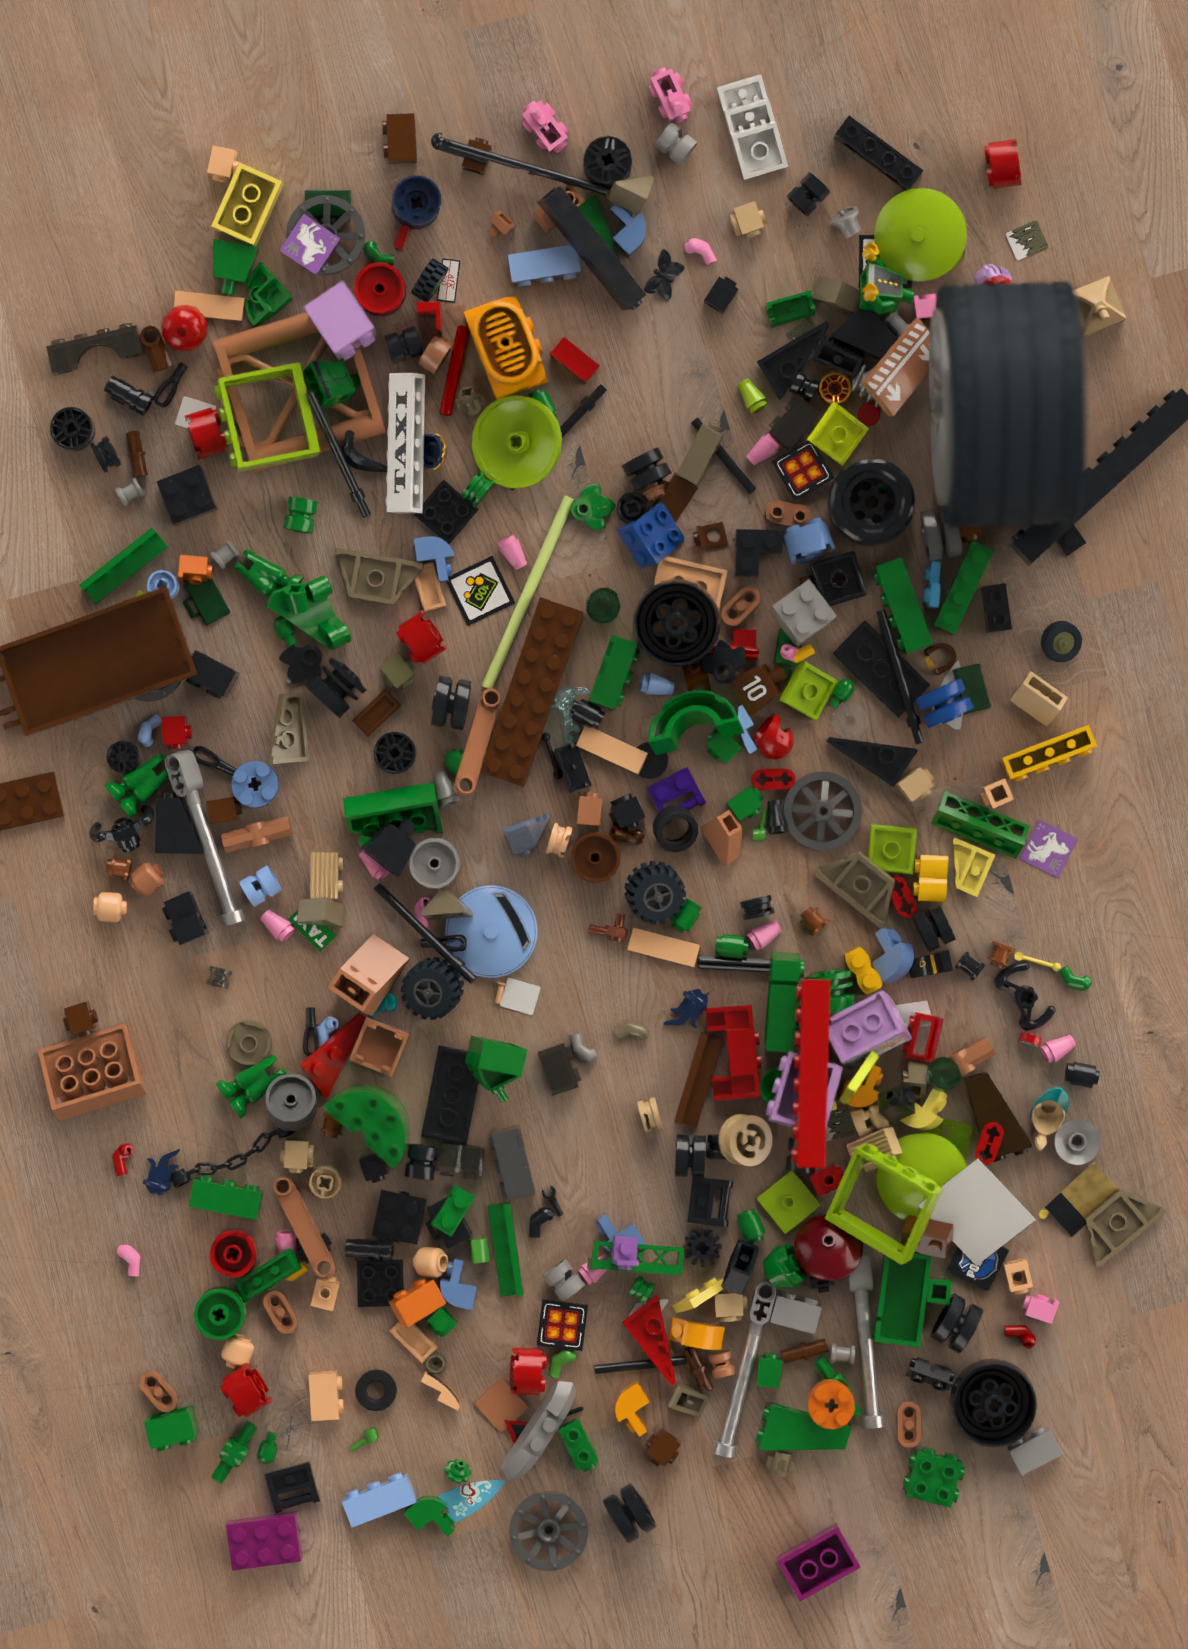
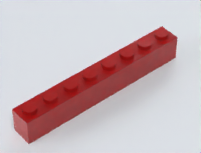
M802 979L801 985L796 987V999H800V1008H796L795 1020L800 1022V1030L795 1031V1045H799V1055L794 1056V1069H798V1078H794L793 1090L798 1092L797 1102L793 1101V1115L797 1116V1125L792 1127V1139H796V1148H792L791 1161L796 1163V1168L824 1169L826 1156L830 980Z

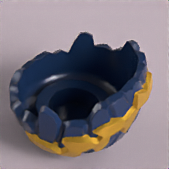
M435 433L424 434L423 468L438 469L445 462L447 456L445 440L442 436Z

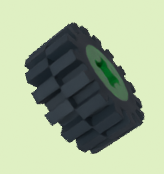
M432 258L422 271L411 294L424 302H429L444 280L449 268Z

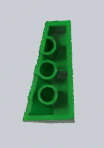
M434 782L343 798L349 834H376L387 823L398 828L404 818L416 826L413 829L414 833H424V830H435V833H443Z

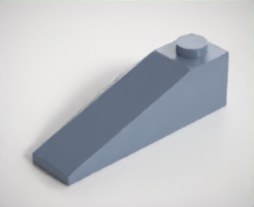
M549 813L504 828L514 854L519 853V856L522 857L533 853L532 848L537 846L550 819Z

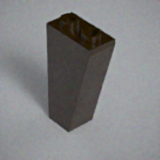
M983 1072L965 1077L964 1081L979 1135L984 1125L988 1122H996L1003 1128V1138L994 1162L1006 1159L1005 1155L1013 1152L1015 1156L1027 1153V1148L1032 1147L1031 1141L989 1074ZM996 1126L986 1131L990 1135L988 1142L992 1141L993 1136L999 1135V1132L996 1131ZM988 1144L984 1150L986 1158L991 1157V1154L988 1152L990 1147Z

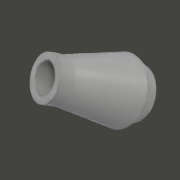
M446 771L433 775L437 802L441 804V807L457 803L459 801L457 796L459 795L455 793L454 785Z

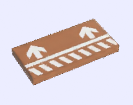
M919 318L911 322L862 382L863 386L889 417L897 413L929 374L930 331Z

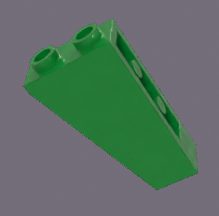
M770 1402L769 1407L765 1406L761 1420H764L765 1423L763 1429H758L755 1442L759 1443L758 1448L760 1450L846 1449L851 1425L848 1423L837 1429H826L816 1424L809 1412Z

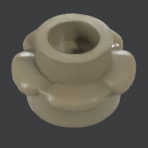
M433 1352L424 1361V1366L427 1367V1371L430 1374H441L446 1369L445 1364L447 1360L439 1352Z

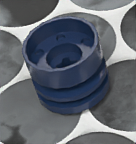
M412 175L403 179L396 186L392 198V212L395 219L401 225L410 227L411 230H421L430 226L436 220L441 207V193L438 186L431 179L422 175ZM419 200L420 207L413 209L412 202Z

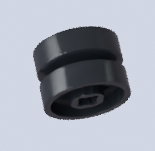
M66 407L59 410L53 416L50 423V433L53 440L62 448L69 451H80L92 443L95 436V424L92 418L83 410L76 407ZM75 425L77 431L70 433L69 427Z
M659 447L621 466L626 477L637 475L629 481L634 492L642 490L646 486L672 474L667 463L656 465V463L664 458Z
M389 732L377 740L373 754L376 764L383 771L391 774H400L413 766L417 750L413 740L406 734ZM396 748L400 753L397 757H393L391 750Z
M938 902L927 907L929 917H927L923 910L911 914L929 952L940 948L939 937L945 945L956 940Z
M677 1134L675 1154L676 1177H687L688 1169L691 1167L692 1177L704 1178L706 1136L694 1135L692 1145H690L689 1135Z

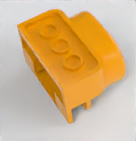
M516 296L493 300L463 312L496 400L548 383L540 358L543 350L538 338L534 340L532 333L535 332L531 318L525 317ZM504 343H508V344H509V345L506 346V347L503 346Z

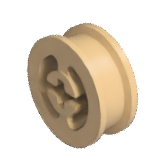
M736 1114L728 1118L722 1125L718 1138L719 1148L723 1157L730 1163L755 1166L763 1162L769 1155L772 1147V1132L767 1122L762 1118L754 1115ZM747 1125H749L752 1128V1130H747ZM738 1150H744V1155H741Z

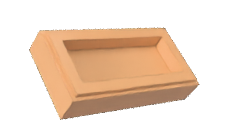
M434 562L424 564L423 569L415 578V583L425 613L446 607Z
M398 1321L389 1330L421 1363L438 1348V1345L415 1323L410 1327H404Z

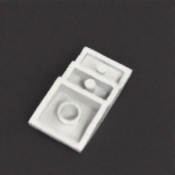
M759 74L716 87L743 179L746 180L788 167L762 75Z

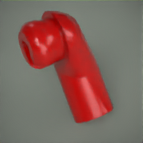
M129 1143L120 1144L112 1155L116 1176L128 1174L125 1161L134 1151L133 1146Z
M1004 1325L1005 1337H1017L1027 1349L1035 1346L1036 1337L1027 1326Z

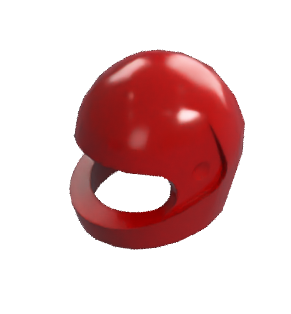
M775 713L768 716L761 724L753 738V742L764 757L782 759L791 752L794 745V736L789 727L783 731L780 729L781 718Z

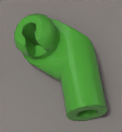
M562 1349L555 1353L551 1359L548 1376L559 1378L561 1366L568 1362H574L576 1353L568 1349Z

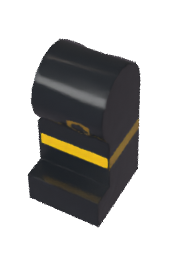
M949 950L915 957L909 970L910 978L953 971Z

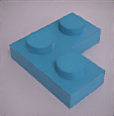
M931 561L930 566L925 567L924 579L928 580V588L923 590V603H926V608L928 609L939 607L941 562Z

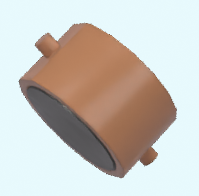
M435 335L422 354L418 364L424 368V373L427 374L429 371L436 374L448 357L453 345L447 342L448 338L446 336L442 339Z

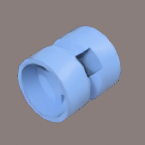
M156 571L148 578V592L167 586L171 599H174L179 593V581L175 575L168 571Z
M268 865L256 871L255 877L250 875L239 882L254 907L266 901L267 895L272 897L282 891L278 880ZM260 884L262 889L257 890L256 886Z

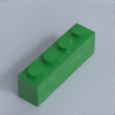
M975 541L970 542L932 626L951 635L956 634L993 554V549Z
M902 557L875 566V572L872 573L876 586L881 585L883 594H880V598L884 608L889 607L891 615L888 616L891 628L897 629L899 637L896 638L899 650H904L905 654L932 645L931 636Z

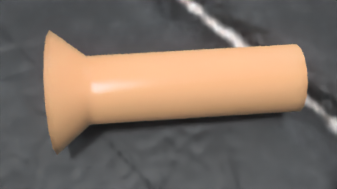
M497 982L499 986L495 1003L500 1004L504 986L507 984Z

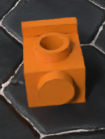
M180 555L179 585H184V581H188L191 584H201L202 582H207L208 579H212L213 565H209L208 557Z

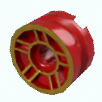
M831 372L825 375L818 387V394L821 400L828 405H831L833 402L838 405L844 403L851 393L849 379L839 372ZM838 385L839 391L832 393L830 387Z

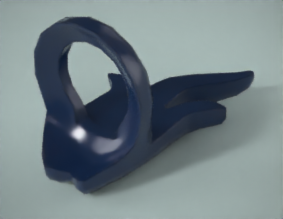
M700 989L684 991L683 996L685 998L678 1008H670L674 1013H679L683 1010L682 1014L678 1019L668 1020L663 1025H681L692 1017L690 1021L691 1026L697 1028L696 1019L703 1010H706L708 995L702 994Z
M180 1149L162 1156L157 1167L154 1159L147 1158L151 1168L148 1178L143 1180V1184L146 1185L150 1193H157L161 1196L167 1190H170L172 1171L179 1167V1165L173 1164L166 1169L167 1162L170 1158L177 1155Z

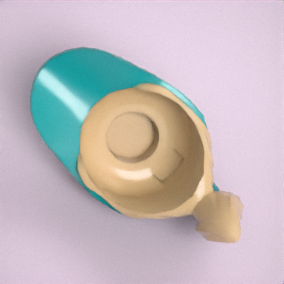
M1060 1087L1051 1088L1044 1094L1039 1095L1031 1109V1122L1035 1128L1033 1141L1038 1151L1043 1150L1047 1144L1046 1136L1056 1132L1067 1115L1069 1097L1066 1091Z

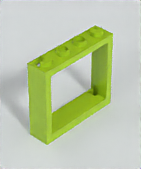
M300 362L218 378L214 391L216 399H221L222 408H219L220 418L227 425V430L224 431L227 445L231 444L233 453H229L232 467L236 466L237 473L319 456V443L310 404L305 395L307 391ZM291 376L308 449L243 462L226 388Z
M865 1143L855 1148L825 1219L903 1265L912 1259L943 1189L937 1186L935 1181L918 1175L915 1169L901 1165L893 1156L885 1155L879 1152L876 1146ZM865 1159L927 1195V1199L906 1246L844 1210Z

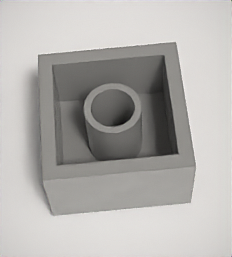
M810 579L774 604L769 610L796 648L832 623L837 617Z

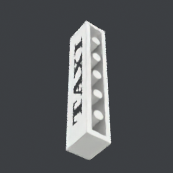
M389 373V404L387 407L389 414L387 428L388 450L386 453L388 467L386 474L387 496L385 500L387 512L397 514L422 513L425 375L419 373Z

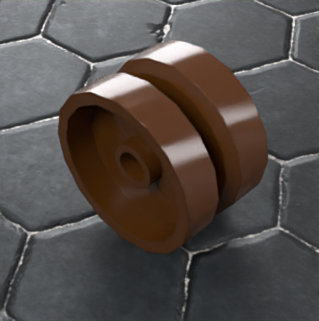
M590 832L582 835L575 841L570 851V863L573 871L579 878L591 883H600L608 880L616 873L620 865V851L611 837L599 832ZM593 853L599 854V861L593 862L591 855Z

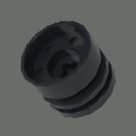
M612 136L599 137L592 141L585 150L583 165L585 175L590 182L609 187L608 190H610L615 181L627 180L630 176L632 168L631 151L626 143L619 138ZM608 156H611L613 164L609 163L608 166H604L602 159H607Z
M331 657L328 662L335 669L331 672L326 666L322 667L327 678L324 680L314 675L305 686L328 709L341 718L350 708L345 698L349 696L356 701L359 699L352 690L357 688L364 694L367 689L350 668Z

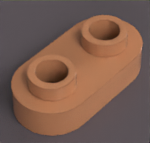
M784 501L771 502L765 511L768 521L773 524L789 527L794 525L806 526L812 517L808 507ZM775 508L781 509L782 514L780 516L773 514ZM797 512L804 514L803 520L796 519Z
M752 586L743 587L723 607L721 617L724 623L729 626L740 624L759 604L761 599L759 591ZM751 594L753 601L746 602L744 596ZM730 610L737 612L735 619L729 618L728 613Z
M280 1290L269 1291L263 1299V1305L276 1329L284 1334L293 1332L298 1325V1317L287 1297ZM273 1297L279 1299L280 1303L278 1305L272 1304L271 1299ZM283 1318H290L291 1324L285 1325L282 1321Z
M153 1370L145 1372L139 1381L141 1390L158 1410L162 1412L172 1411L178 1403L176 1392L158 1372ZM149 1378L155 1379L156 1384L154 1386L148 1384ZM163 1396H169L171 1402L164 1403L162 1400Z
M904 1401L897 1409V1438L900 1444L906 1448L915 1447L921 1439V1411L919 1406L913 1401ZM907 1408H911L913 1410L911 1416H906L904 1414ZM907 1431H911L913 1433V1437L911 1439L905 1438L904 1435Z

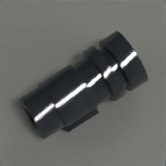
M115 376L110 377L104 388V391L111 395V399L121 405H129V409L136 410L135 412L141 416L148 412L154 400V396L149 393L144 394V390H137L134 386Z
M347 1239L345 1256L355 1258V1261L375 1259L376 1262L383 1260V1262L392 1263L394 1240Z

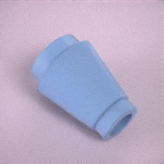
M651 672L648 674L643 673L639 684V691L644 692L646 695L671 696L675 683Z

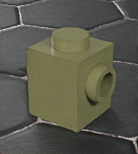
M398 652L380 666L381 670L385 673L382 678L390 688L395 686L397 689L400 687L405 689L414 682L412 677L415 676L413 670L416 667L408 657L403 659Z

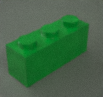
M200 1175V1178L193 1180L188 1207L253 1220L258 1219L263 1191L258 1190L259 1186L245 1184V1187L236 1186V1181L223 1179L222 1183L213 1181L214 1177Z

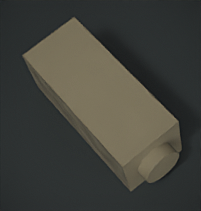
M710 422L708 425H701L677 475L696 485L700 484L725 434L720 432L722 428Z

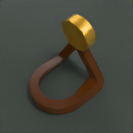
M939 643L924 650L926 656L924 659L934 675H940L949 670L956 662V652L949 644ZM938 648H947L952 654L951 662L946 666L935 669L929 654Z

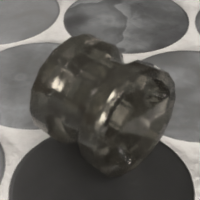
M210 966L209 971L211 975L207 979L206 984L229 989L228 979L232 975V970Z

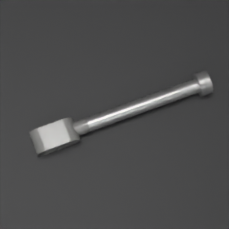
M188 749L170 754L165 759V767L175 794L180 797L185 796L224 913L220 915L222 925L225 927L245 920L243 911L236 908L198 791L203 788V779L195 755Z
M863 1247L861 1262L848 1275L850 1292H855L866 1413V1415L861 1416L862 1428L873 1429L885 1427L884 1414H879L868 1292L873 1290L869 1247Z
M767 1279L760 1280L755 1285L749 1308L751 1321L720 1441H715L712 1451L714 1454L727 1458H735L737 1446L733 1445L737 1427L763 1326L770 1319L776 1297V1288ZM763 1285H769L772 1288L771 1294L767 1297L759 1294V1289ZM756 1299L761 1302H769V1305L764 1303L763 1312L766 1315H761L760 1319L754 1313V1311H758L760 1308V1302H756Z

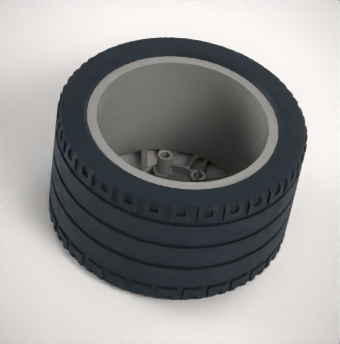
M1068 281L1051 282L1050 284L1048 282L1022 283L1021 285L1018 283L992 284L991 286L988 284L962 285V287H959V285H943L937 293L936 306L933 309L930 325L929 400L934 486L945 524L948 527H965L967 524L969 527L994 526L995 524L999 526L1024 525L1025 523L1028 525L1053 524L1055 521L1058 524L1074 523L1081 512L1085 482L1086 385L1080 313L1073 286Z

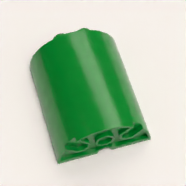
M370 1084L353 1085L335 1094L323 1108L353 1134L355 1132L364 1133L366 1137L364 1144L395 1169L404 1155L410 1139L409 1117L400 1100L388 1090Z

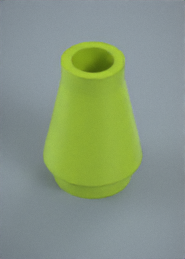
M745 379L738 384L747 411L756 414L768 406L767 398L754 386L750 379Z

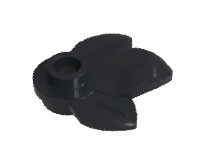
M719 640L714 648L713 656L706 655L701 659L702 667L705 672L714 675L715 680L720 684H729L735 679L737 670L744 665L746 651L743 646L733 650L725 641ZM729 670V674L723 677V672Z
M307 645L303 648L293 646L286 649L279 657L280 661L290 665L287 671L288 683H299L305 679L309 682L314 675L322 676V669L320 667L322 652L315 645ZM309 652H313L315 654V659L313 661H309L307 659V654Z

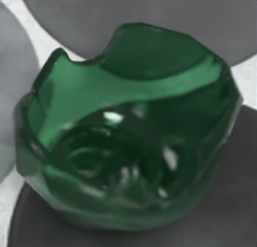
M608 587L596 589L590 593L586 600L588 616L599 624L613 621L617 618L621 608L618 594Z
M940 1057L934 1059L928 1065L926 1078L928 1084L934 1090L947 1092L957 1087L961 1079V1072L959 1066L951 1058Z

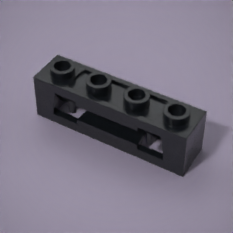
M850 115L835 133L834 138L905 191L912 188L924 171Z

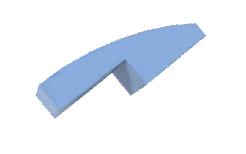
M743 705L738 707L737 715L745 733L740 734L746 751L748 754H751L757 748L746 729L754 724Z

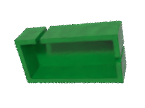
M771 951L764 1036L766 1051L794 1052V1046H798L795 1045V1031H798L796 1023L800 1024V1022H796L795 1017L796 1008H800V1005H798L800 999H796V987L801 985L799 980L804 978L805 973L804 960L800 959L799 953Z
M914 1253L910 1261L901 1265L883 1254L876 1314L880 1318H875L874 1342L913 1347L921 1346L932 1256Z

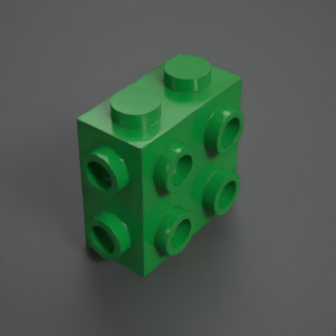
M924 1446L922 1450L916 1448L915 1454L911 1453L908 1467H911L909 1476H905L902 1489L905 1490L907 1497L951 1508L952 1502H957L959 1489H956L958 1480L962 1481L965 1467H962L963 1463L958 1459V1455L945 1452V1455L936 1454L935 1449Z

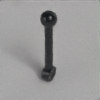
M543 733L542 740L546 743L555 770L553 772L554 778L560 779L563 777V772L558 768L550 743V734Z

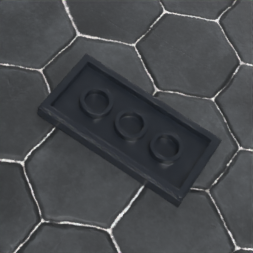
M864 621L832 654L899 718L905 712V708L885 640ZM898 653L911 699L914 703L915 699L930 684Z
M439 1045L421 1136L467 1144L479 1083L465 1063L467 1050Z

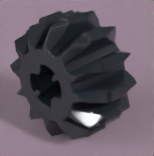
M700 1227V1235H697L695 1230H691L694 1238L685 1237V1241L691 1245H683L684 1250H691L685 1255L686 1259L694 1256L692 1260L693 1265L700 1259L701 1267H705L704 1260L706 1259L710 1265L714 1264L711 1256L715 1258L720 1257V1254L714 1250L722 1249L721 1244H714L720 1239L717 1235L711 1239L713 1230L710 1229L707 1235H704L703 1227ZM702 1241L705 1242L706 1246H709V1249H705L704 1253H700V1250L696 1248V1245L700 1246L699 1242Z

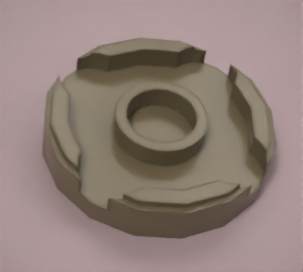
M245 1020L237 1023L230 1029L226 1037V1048L236 1063L243 1066H254L268 1057L272 1049V1038L269 1030L263 1024L253 1020Z

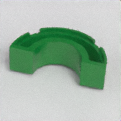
M695 690L681 693L661 706L662 710L651 721L648 740L655 755L678 750V741L681 735L688 728L696 724L714 726L719 731L722 739L745 732L736 711L726 699L710 691Z

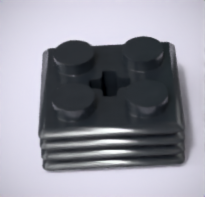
M854 551L810 564L816 589L829 606L867 595ZM836 573H838L840 577L844 576L845 580L841 582L842 586H838L837 583L832 582V579L835 578Z

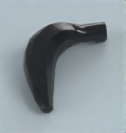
M351 430L345 432L344 441L340 448L349 466L362 471L387 472L388 466L358 453L353 447L354 432Z

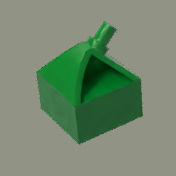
M471 1035L465 1063L474 1078L486 1090L495 1094L500 1103H503L509 1099L503 1090L504 1085L522 1077L528 1049L512 1043Z

